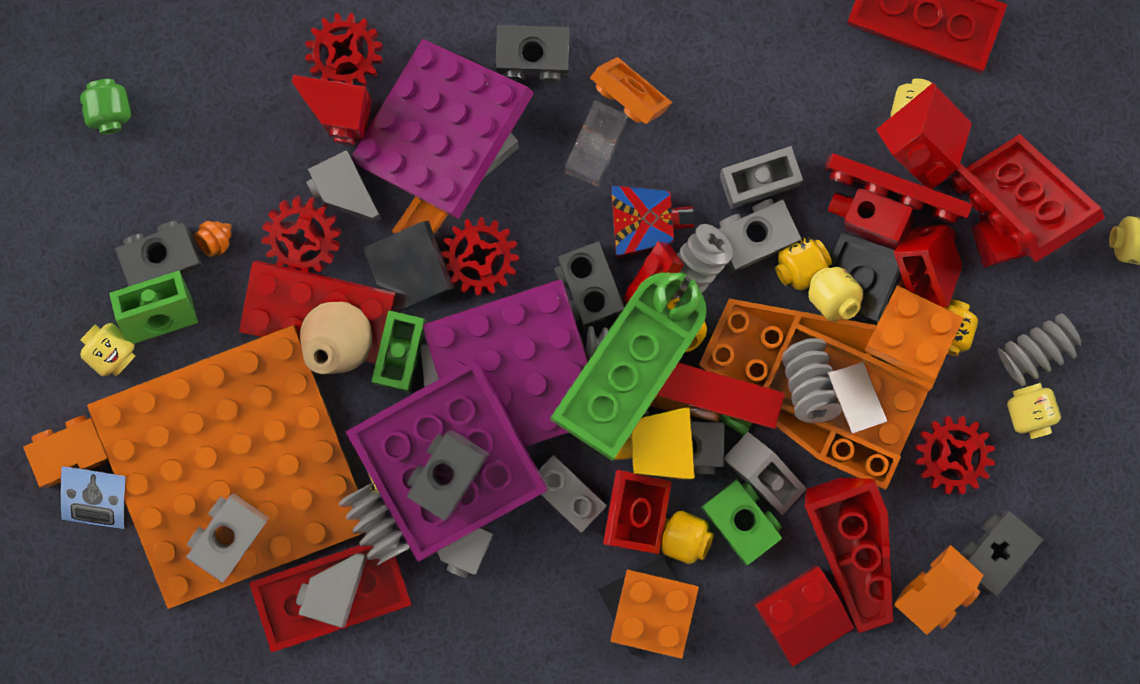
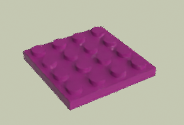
M422 39L367 129L364 140L360 141L351 156L352 161L358 168L459 219L534 92L525 85Z
M562 279L423 324L424 334L438 378L441 379L476 359L525 447L569 433L551 421L550 418L588 363V358Z
M476 359L346 431L418 562L548 490L546 483ZM454 430L490 454L452 515L444 521L407 497L412 489L407 483L419 465L425 468L432 455L427 453V450L438 434L445 436L447 432ZM440 463L437 466L438 478L443 482H452L454 479L452 467L445 463Z

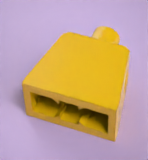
M689 407L641 418L614 460L632 459L633 473L687 480L694 479Z

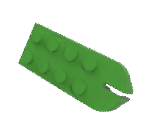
M659 273L650 276L641 283L550 418L551 421L612 461L705 321L706 303L694 279H692L676 306L672 310L666 307L687 275L685 273Z

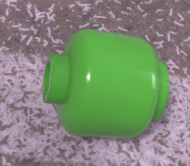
M101 79L88 83L86 85L87 89L80 96L85 124L89 128L99 129L101 135L120 132L122 130L121 125L128 122L131 117L126 89L122 85L116 84L114 79Z

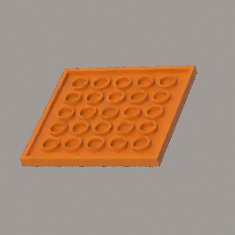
M295 325L87 404L114 474L126 476L124 500L168 609L363 534H354L352 531L360 522L359 519L350 521L346 519V515L352 510V506L343 508L339 506V502L343 498L359 489L313 371L304 361L300 338ZM235 493L269 517V520L222 583L186 558L192 550L187 543L199 527L206 530L214 519L208 514L218 499L222 496L227 500L230 495ZM220 526L216 530V538L220 543L228 545L234 542L235 535L231 528Z

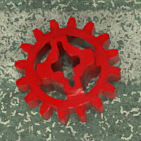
M335 13L333 23H329L328 20L322 18L321 22L324 28L320 31L312 27L310 30L315 37V41L305 42V46L313 51V53L305 55L307 63H315L310 69L313 77L322 74L320 79L353 85L359 81L362 86L366 87L365 76L369 74L376 77L378 75L373 65L383 64L382 57L376 54V52L383 50L382 42H373L379 35L377 30L374 28L366 31L369 25L368 21L364 18L357 24L354 13H350L346 21L341 19L339 13ZM347 30L345 34L333 35L335 32ZM363 39L368 46L367 59L359 51ZM322 46L329 54L325 66L321 60ZM349 46L352 54L349 57L346 55L339 57L337 50L339 48L345 50ZM345 70H356V72L348 75H340Z
M296 196L293 199L292 206L286 200L281 201L279 204L281 212L272 209L268 214L274 222L266 221L262 226V229L270 232V234L261 239L262 244L271 245V249L266 253V256L273 257L276 255L279 258L276 265L283 266L285 263L289 265V268H301V271L310 272L311 266H313L317 272L322 271L324 268L322 260L331 263L335 258L329 250L338 251L341 245L338 241L333 240V238L340 236L342 233L340 228H332V224L336 221L337 216L331 215L327 217L324 214L328 205L323 204L319 209L314 207L315 198L313 197L306 204H302L300 196ZM300 213L298 220L282 222L287 216ZM314 219H316L320 223L324 232L319 231L317 225L314 222ZM299 229L305 231L304 237L307 239L304 243L298 241L299 235L296 233ZM280 241L285 243L289 253L284 250ZM309 250H321L320 253L313 257L303 258L304 254Z
M479 217L478 225L472 226L470 220L466 219V229L461 231L455 226L452 228L456 236L454 240L450 238L444 239V243L450 249L449 251L441 252L443 259L449 260V263L446 264L448 273H454L451 277L452 284L455 285L461 281L463 283L461 291L464 294L472 287L475 288L477 297H481L483 288H488L491 295H494V285L497 283L505 288L508 286L504 278L506 274L510 276L516 275V270L510 264L519 262V256L511 254L510 251L518 247L517 242L506 241L510 235V230L507 228L498 232L499 223L496 220L488 227L485 226L483 217ZM479 234L490 235L499 242L489 244L481 240ZM467 238L468 246L464 254L456 258L459 245ZM481 248L483 253L489 252L490 255L485 257L486 263L479 266L477 261H470V259L475 257L474 251ZM504 256L503 265L494 276L492 268L495 261ZM467 270L474 271L480 274L481 281L472 280L461 272Z
M950 416L943 417L942 427L936 421L931 422L930 427L933 432L930 434L929 432L922 431L919 434L925 441L924 445L914 446V450L922 453V458L915 460L914 464L924 465L925 468L919 475L920 478L930 476L932 478L930 488L936 489L942 484L943 494H950L953 487H956L959 495L965 494L967 484L973 490L978 489L979 484L976 479L978 477L981 479H988L990 477L984 470L985 466L995 465V461L987 458V453L994 451L995 447L991 445L985 446L984 443L989 437V433L978 434L976 432L979 427L977 421L969 426H965V416L958 417L956 424H953ZM948 431H958L964 433L969 438L964 441L957 440ZM935 442L938 446L936 459L932 461L931 449ZM949 447L953 450L958 448L961 450L962 454L958 456L960 463L948 461L947 457L951 454ZM977 450L978 459L974 468L971 460L973 452ZM951 470L960 477V480L947 479L939 473Z

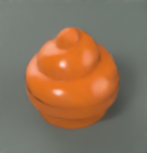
M205 221L199 225V230L194 233V239L201 251L208 257H212L215 254L221 255L229 247V239L232 235L230 229L232 226L229 223H221L219 221Z

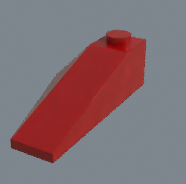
M840 477L806 489L804 506L858 633L893 622L888 510L875 479Z

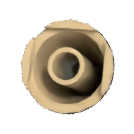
M339 301L320 304L305 317L302 323L300 343L304 361L316 373H345L354 370L365 361L372 348L373 340L369 320L359 308L348 302Z

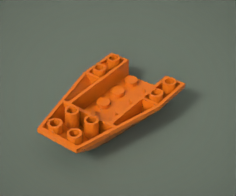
M735 299L728 300L699 363V366L705 371L785 393L776 424L778 429L816 459L857 478L875 479L877 486L884 490L887 489L898 465L901 451L927 393L932 389L938 376L937 373L931 384L864 351L877 325L845 319L830 321L823 315ZM817 338L826 342V349L823 352L828 353L830 358L826 365L831 366L833 371L863 362L887 421L852 433L843 409L839 416L826 422L809 423L799 420L795 415V405L792 403V392L788 386L789 379L786 378V367L782 361L783 353L797 342Z

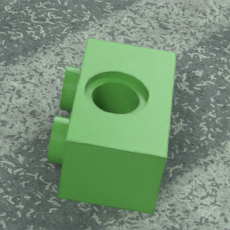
M180 270L109 293L116 322L125 340L132 344L198 323L191 294Z
M388 311L372 383L411 393L421 345L425 335L423 324L427 322L424 318Z
M735 480L702 505L701 508L745 565H749L782 539L778 533L782 526L770 511L763 514L755 502L760 498L748 482L741 485L738 480ZM742 509L748 510L754 518L753 526L747 531L739 530L734 523L736 513Z

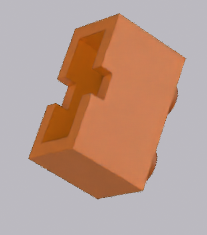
M86 415L73 418L65 422L66 429L53 433L52 429L40 432L31 437L33 443L23 446L39 487L49 488L61 483L62 466L91 470L109 462L92 418L87 419Z
M951 545L931 563L930 566L932 568L926 574L922 571L903 589L894 604L926 635L936 626H939L941 629L945 628L956 616L957 613L954 610L962 604L965 608L968 607L980 594V590L977 587L984 575Z

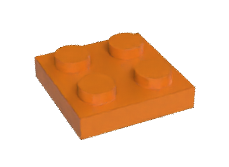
M618 57L599 66L590 77L597 84L596 89L603 96L611 100L616 99L625 107L624 112L626 115L638 123L643 122L647 125L664 114L672 104L667 97Z
M897 285L864 351L932 384L964 318Z
M627 569L610 642L682 659L699 586Z

